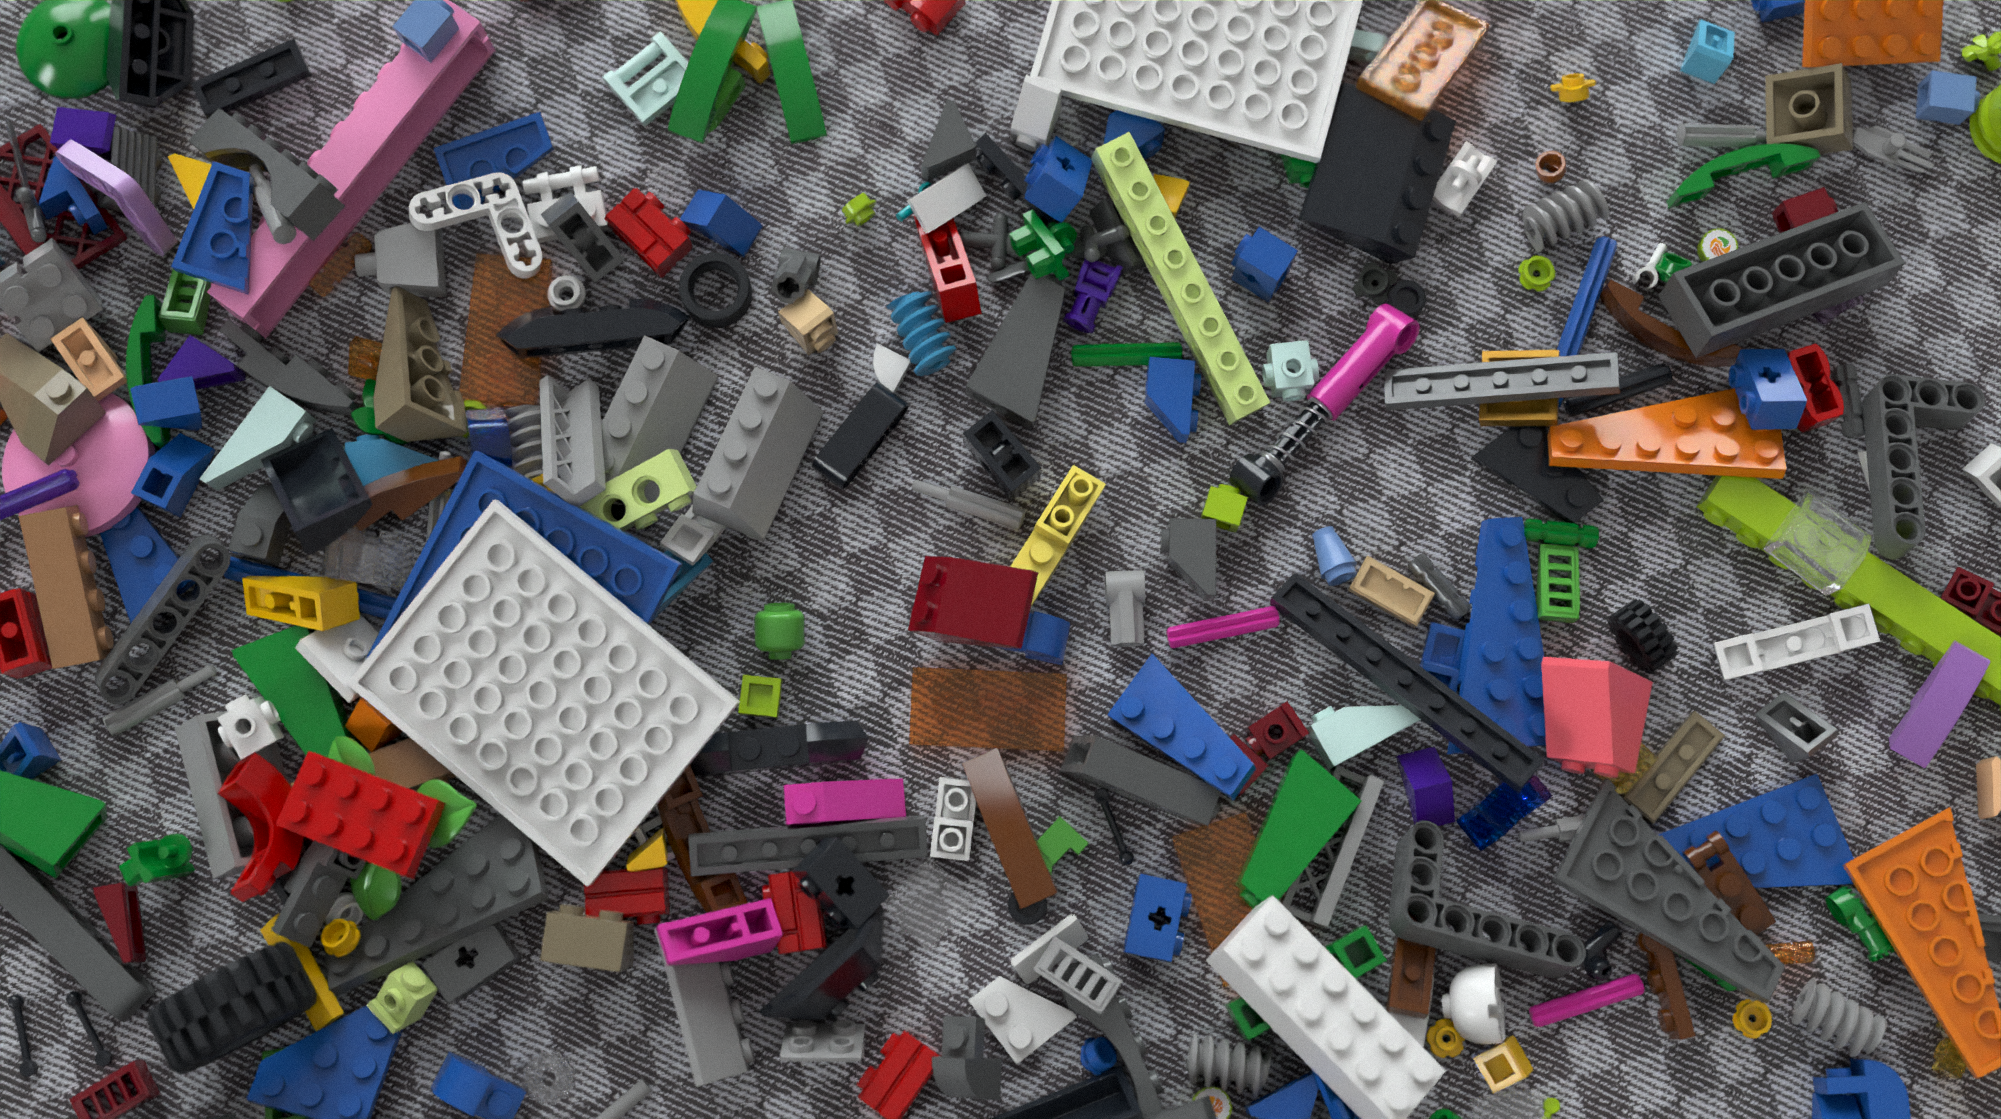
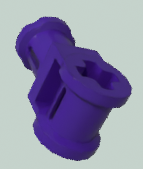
M1085 258L1074 289V297L1076 299L1070 313L1064 315V323L1078 331L1094 333L1096 329L1094 321L1100 307L1105 309L1109 298L1113 296L1123 267L1120 265L1112 267L1100 261L1089 262ZM1088 304V307H1087L1085 313L1083 314V311H1084L1086 305Z

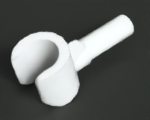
M1659 243L1646 266L1639 269L1633 275V284L1638 281L1640 274H1646L1650 278V285L1646 288V291L1652 289L1657 284L1658 274L1655 265L1660 262L1667 249L1665 244Z

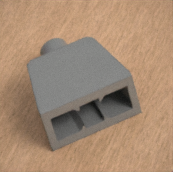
M410 222L377 231L374 235L375 252L355 255V268L358 277L377 275L378 285L385 293L391 294V289L398 286L416 296L447 297L442 228L422 231L414 227Z

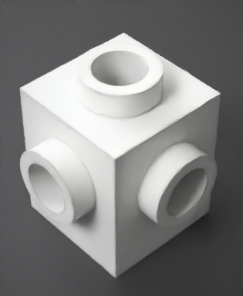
M247 694L226 704L225 708L228 712L217 718L221 724L218 727V731L222 740L229 748H235L240 759H244L254 752H258L284 738L277 725V722L280 721V716L276 708L269 700L264 702L262 696L249 700ZM247 720L250 721V723H251V728H249V726H248V724H247Z

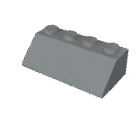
M644 335L601 423L605 483L667 449L678 450L681 455L714 388L718 375L679 350ZM654 481L649 482L644 490L645 497L649 502L653 503L656 501L660 494L659 486Z
M755 367L693 493L692 513L764 542L819 425L823 411L790 380Z
M228 711L196 715L175 729L213 879L241 874L248 864L254 849V835L248 819L237 807L217 794L235 764L242 760L234 747L229 748L224 743L218 731V727L221 724L217 718ZM247 720V724L251 728V723ZM277 741L256 752L272 764L287 780ZM304 843L302 845V850L300 854L305 852Z
M655 928L695 1086L698 1087L751 1071L749 1063L755 1061V1056L750 1039L742 1038L739 1024L744 1023L745 1019L739 999L732 1000L729 985L735 982L729 961L668 966Z

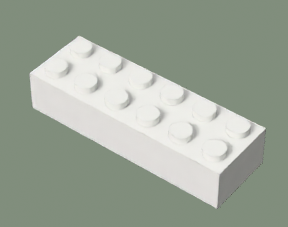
M1273 895L1253 908L1206 959L1213 969L1360 1119H1407L1445 1073V1070Z

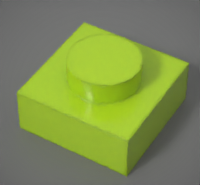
M743 675L739 715L778 719L783 680L780 678Z

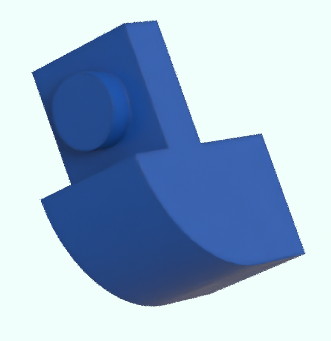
M1034 611L1029 613L1021 649L996 648L1025 653V658L1063 665L1071 624L1064 619Z
M450 1051L430 1087L432 1092L446 1103L469 1115L474 1116L475 1114L484 1119H513L526 1094L525 1089L488 1073L484 1066Z
M1850 1059L1851 1068H1827L1826 1076L1813 1077L1814 1093L1827 1095L1854 1093L1862 1119H1911L1909 1098L1904 1082L1892 1068L1881 1062L1867 1059Z

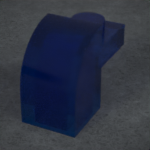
M504 407L465 410L467 445L470 458L474 451H480L511 469V443Z
M1536 775L1519 794L1501 781L1469 807L1456 822L1476 847L1482 851L1504 836L1522 818L1547 802L1553 795Z

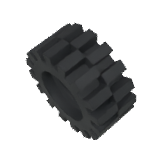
M1634 599L1609 616L1608 625L1611 626L1609 628L1611 633L1616 636L1614 638L1616 643L1622 646L1623 653L1630 656V661L1634 665L1637 663L1641 671L1652 674L1678 655L1676 651L1678 647L1673 642L1675 640L1673 635L1667 631L1668 626L1665 623L1662 624L1659 620L1660 616L1656 612L1653 613L1652 608L1648 604L1645 605L1642 600Z

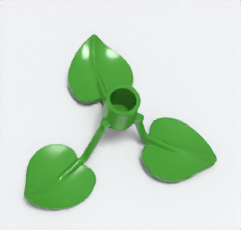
M337 736L331 744L328 758L375 775L374 764L367 751L353 739L347 736ZM438 779L424 782L417 791L446 803L428 846L438 848L450 843L464 828L477 806L476 803L459 794L449 784ZM366 861L357 880L350 877L354 898L361 910L370 919L379 920L398 901L401 892L400 874Z

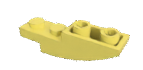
M1075 465L1072 466L1035 524L1031 535L1010 566L1038 572L1031 607L1041 591L1045 589L1106 486L1104 482Z

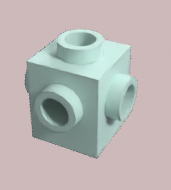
M1308 340L1270 344L1266 353L1267 364L1262 366L1264 386H1271L1272 398L1282 397L1283 401L1304 399L1305 394L1311 392L1314 382L1319 381L1317 359H1311Z

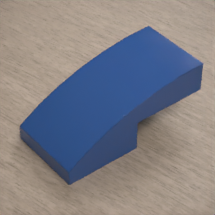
M1430 621L1420 666L1456 693L1459 684L1458 675L1465 630Z

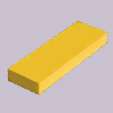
M277 914L260 931L268 946L285 942L294 948L317 993L316 1004L305 1011L317 1032L336 1021L344 1011L334 993L329 990L328 982L309 948L280 936L271 930L279 916Z

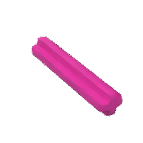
M1270 606L1172 626L1166 630V636L1170 648H1178L1275 628L1280 624V618L1276 607Z
M1630 974L1531 1006L1529 1008V1015L1535 1027L1546 1026L1642 995L1645 992L1644 985L1638 974Z

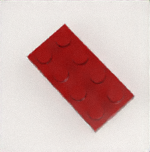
M308 750L275 825L414 879L446 803Z

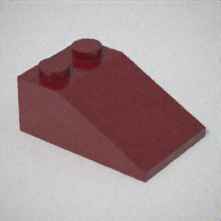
M925 556L908 631L943 643L1021 649L1038 572L954 557Z

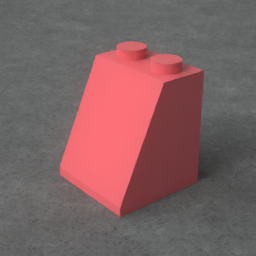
M1543 657L1541 665L1547 758L1562 763L1561 770L1576 774H1584L1585 768L1594 769L1595 774L1611 778H1618L1619 772L1635 774L1653 682L1610 661Z

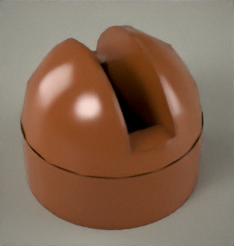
M1546 151L1540 154L1535 162L1537 176L1543 183H1558L1566 173V160L1564 156L1557 151ZM1545 166L1552 173L1544 170L1543 167Z

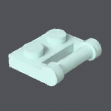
M661 32L651 38L652 43L615 72L610 70L602 77L611 91L620 98L644 127L675 103L688 65L686 59ZM661 54L666 57L629 88L625 86L624 83Z

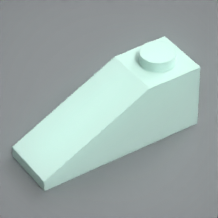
M269 386L200 479L217 491L264 467L261 459L308 439L313 432V424L316 422V419L303 408Z
M1402 705L1343 707L1336 712L1330 706L1311 717L1314 724L1310 725L1307 730L1326 767L1330 770L1421 719Z

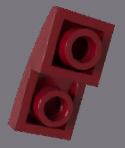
M1957 566L1941 599L2001 637V592L1992 588L1995 583Z

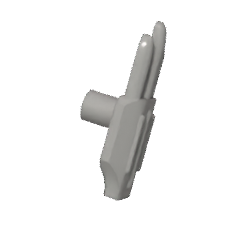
M1880 126L1869 128L1857 127L1853 133V146L1868 156L1890 165L1896 164L1917 173H1924L1925 170L1898 158L1924 168L1932 169L1934 167L1932 162L1902 150L1904 148L1924 157L1931 156L1928 150L1907 142L1901 133H1895Z

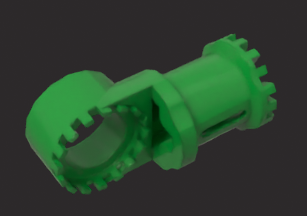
M1843 886L1825 898L1826 905L1833 917L1842 926L1848 927L1851 933H1857L1869 952L1867 958L1870 962L1884 958L1883 953L1887 957L1889 955L1887 951L1890 953L1895 952L1873 914L1866 913L1863 903L1860 904L1859 897L1857 899L1854 898L1856 896L1855 892L1850 894L1852 889H1848V886Z

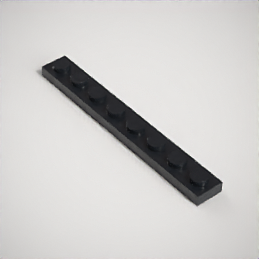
M1296 572L1271 597L1270 605L1276 607L1277 611L1518 794L1543 766L1545 759Z

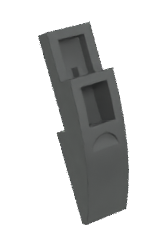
M229 319L219 330L247 353L237 366L264 387L268 388L270 386L289 400L318 411L338 415H351L354 410L360 408L353 402L358 395L341 381L336 386L329 382L325 377L330 372L313 358L306 363L297 354L290 360L275 346H272L269 351L259 344L263 337L247 323L239 327Z
M314 840L283 888L291 894L271 930L280 936L311 948L348 876L357 880L366 861Z

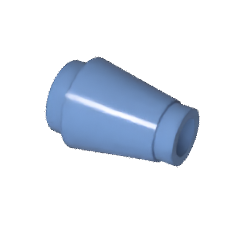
M1333 526L1321 528L1312 534L1321 578L1326 579L1329 586L1340 585L1353 579L1357 575L1355 570L1357 562L1335 532Z

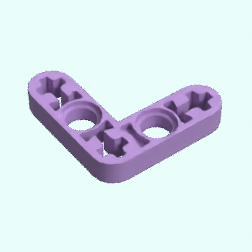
M68 140L55 152L59 161L71 173L115 200L139 237L155 253L164 256L177 244L176 238L146 193L127 173L73 140Z

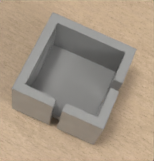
M53 238L23 257L24 269L27 271V274L22 276V267L17 261L0 272V308L10 319L15 317V326L37 352L52 344L53 342L50 340L52 337L83 317L88 320L103 310L101 297Z

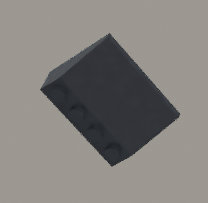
M1347 82L1342 83L1337 95L1321 159L1315 165L1298 220L1390 265L1415 258L1456 120L1424 104Z

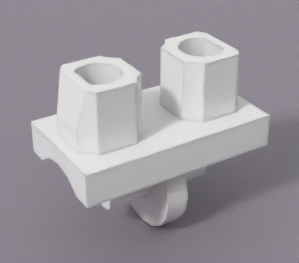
M1466 141L1439 179L1432 200L1447 212L1460 217L1496 165L1497 160L1482 154Z

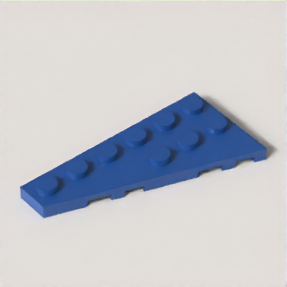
M1523 517L1487 519L1481 522L1475 561V566L1478 569L1475 589H1472L1469 604H1472L1470 623H1467L1465 628L1458 682L1460 684L1459 696L1527 747L1546 746L1541 665L1544 651L1526 537L1524 535ZM1449 741L1447 755L1464 753Z
M1817 774L1657 834L1658 836L1662 835L1686 861L1682 852L1691 846L1697 848L1707 841L1705 838L1707 835L1716 830L1728 844L1731 853L1754 888L1854 885L1842 866L1854 858ZM1716 855L1705 861L1707 867H1711L1719 859Z

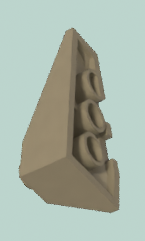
M398 286L391 289L373 397L375 428L406 442L463 436L467 433L464 400L461 392L453 391L448 375L453 371L449 361L442 360L436 345L440 340V336L426 300Z
M8 333L0 338V403L23 446L49 466L95 424L106 411L89 389L64 369Z

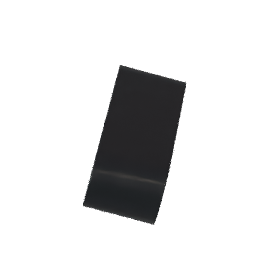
M878 381L871 387L821 449L812 463V468L841 490H844L901 421L910 404Z

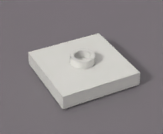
M360 614L359 620L325 631H314L299 640L295 649L350 703L361 695L347 685V683L367 659L366 657L379 633Z

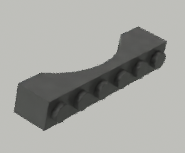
M218 108L189 140L211 162L215 161L246 172H250L249 168L251 165L258 164L263 172H269L272 188L270 205L313 241L345 207L334 196L338 189L321 174L318 175L311 167L303 161L301 162L287 149H283L269 136L267 137L253 124L250 125L236 112L229 116Z
M1099 953L1088 957L1115 975L1108 958L1101 960ZM1080 962L1069 965L1061 979L1068 983ZM1087 968L1074 988L1081 992L1093 971ZM1100 977L1088 997L1095 1001L1107 980ZM1061 989L1068 1009L1091 1022L1104 1033L1117 1049L1129 1072L1135 1098L1143 1117L1165 1111L1158 1098V1094L1164 1092L1155 1070L1147 1071L1142 1059L1143 1056L1148 1055L1139 1032L1132 1035L1126 1021L1133 1016L1124 995L1116 997V994H1114L1102 1014L1099 1015Z

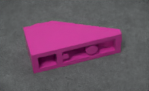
M903 778L784 785L787 826L906 817Z
M771 898L660 924L656 927L668 966L736 961L772 952L783 936Z

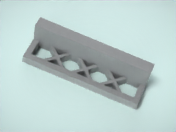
M547 375L539 381L543 484L566 502L580 507L606 490L599 387L590 379H587L568 392Z
M1335 766L1332 776L1338 781L1342 777L1361 785L1357 795L1361 803L1343 823L1345 828L1342 836L1327 842L1322 848L1325 849L1331 863L1328 872L1313 878L1307 866L1303 872H1305L1308 881L1299 884L1302 872L1288 888L1281 903L1294 917L1322 929L1328 928L1384 784V780L1371 775L1364 777L1340 766ZM1339 842L1333 855L1330 846ZM1324 879L1323 885L1319 892L1315 882ZM1308 885L1311 886L1316 897V903L1311 914L1290 906L1296 890Z

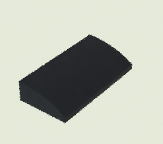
M333 428L261 459L306 556L323 549L344 535L372 506L371 499Z
M1121 1066L1103 1072L1101 1075L1093 1076L990 1119H1143L1144 1117Z

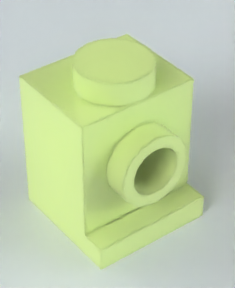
M410 962L390 972L378 995L369 1002L367 1007L394 1034L422 1018L438 988L414 962Z

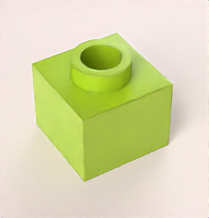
M1219 484L1218 488L1211 486L1200 519H1216V528L1236 533L1248 497L1240 495L1241 491L1233 486Z

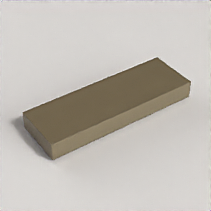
M1696 711L1691 712L1624 793L1622 798L1629 806L1633 805L1643 815L1641 818L1650 825L1654 824L1723 740L1725 735Z

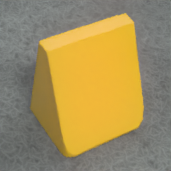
M1154 174L1153 178L1176 219L1189 189L1190 182L1180 178Z
M664 828L657 831L628 855L627 871L634 872L667 865L668 849Z
M1514 1035L1503 1040L1504 1043L1495 1044L1473 1058L1493 1094L1527 1078L1533 1071L1531 1063Z

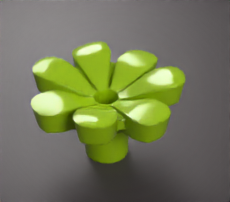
M2001 31L1991 34L1989 39L1984 34L1978 35L1972 39L1975 45L1967 46L1961 51L1966 62H1971L1978 58L1984 61L1987 71H1994L2001 67V61L1998 54H2001Z

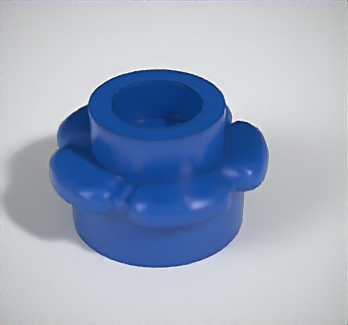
M1090 1037L1084 1041V1045L1081 1047L1080 1060L1086 1070L1094 1075H1101L1115 1065L1117 1056L1113 1045L1108 1039L1104 1037L1096 1039Z

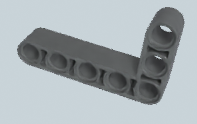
M1890 374L1882 377L1864 397L1862 408L1874 542L1876 549L1884 557L1892 560L1900 559L1925 537L1926 528L1915 426L1959 430L1965 427L1985 406L1986 399L1984 393L1976 385L1967 382Z
M1430 821L1417 822L1398 840L1388 918L1389 926L1397 937L1548 978L1558 979L1563 977L1584 961L1586 956L1585 946L1576 935L1440 899L1444 835L1436 824ZM1415 839L1419 840L1425 849L1421 848ZM1412 875L1419 879L1421 885L1413 880ZM1408 911L1416 916L1417 922L1410 918ZM1445 921L1453 926L1454 932L1447 927ZM1483 931L1490 936L1491 942L1485 938ZM1520 941L1526 945L1528 951L1521 946ZM1557 951L1563 955L1564 961L1559 957Z

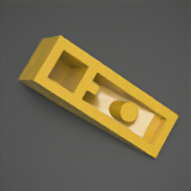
M314 576L242 577L246 615L320 631L360 619L359 595L355 581Z

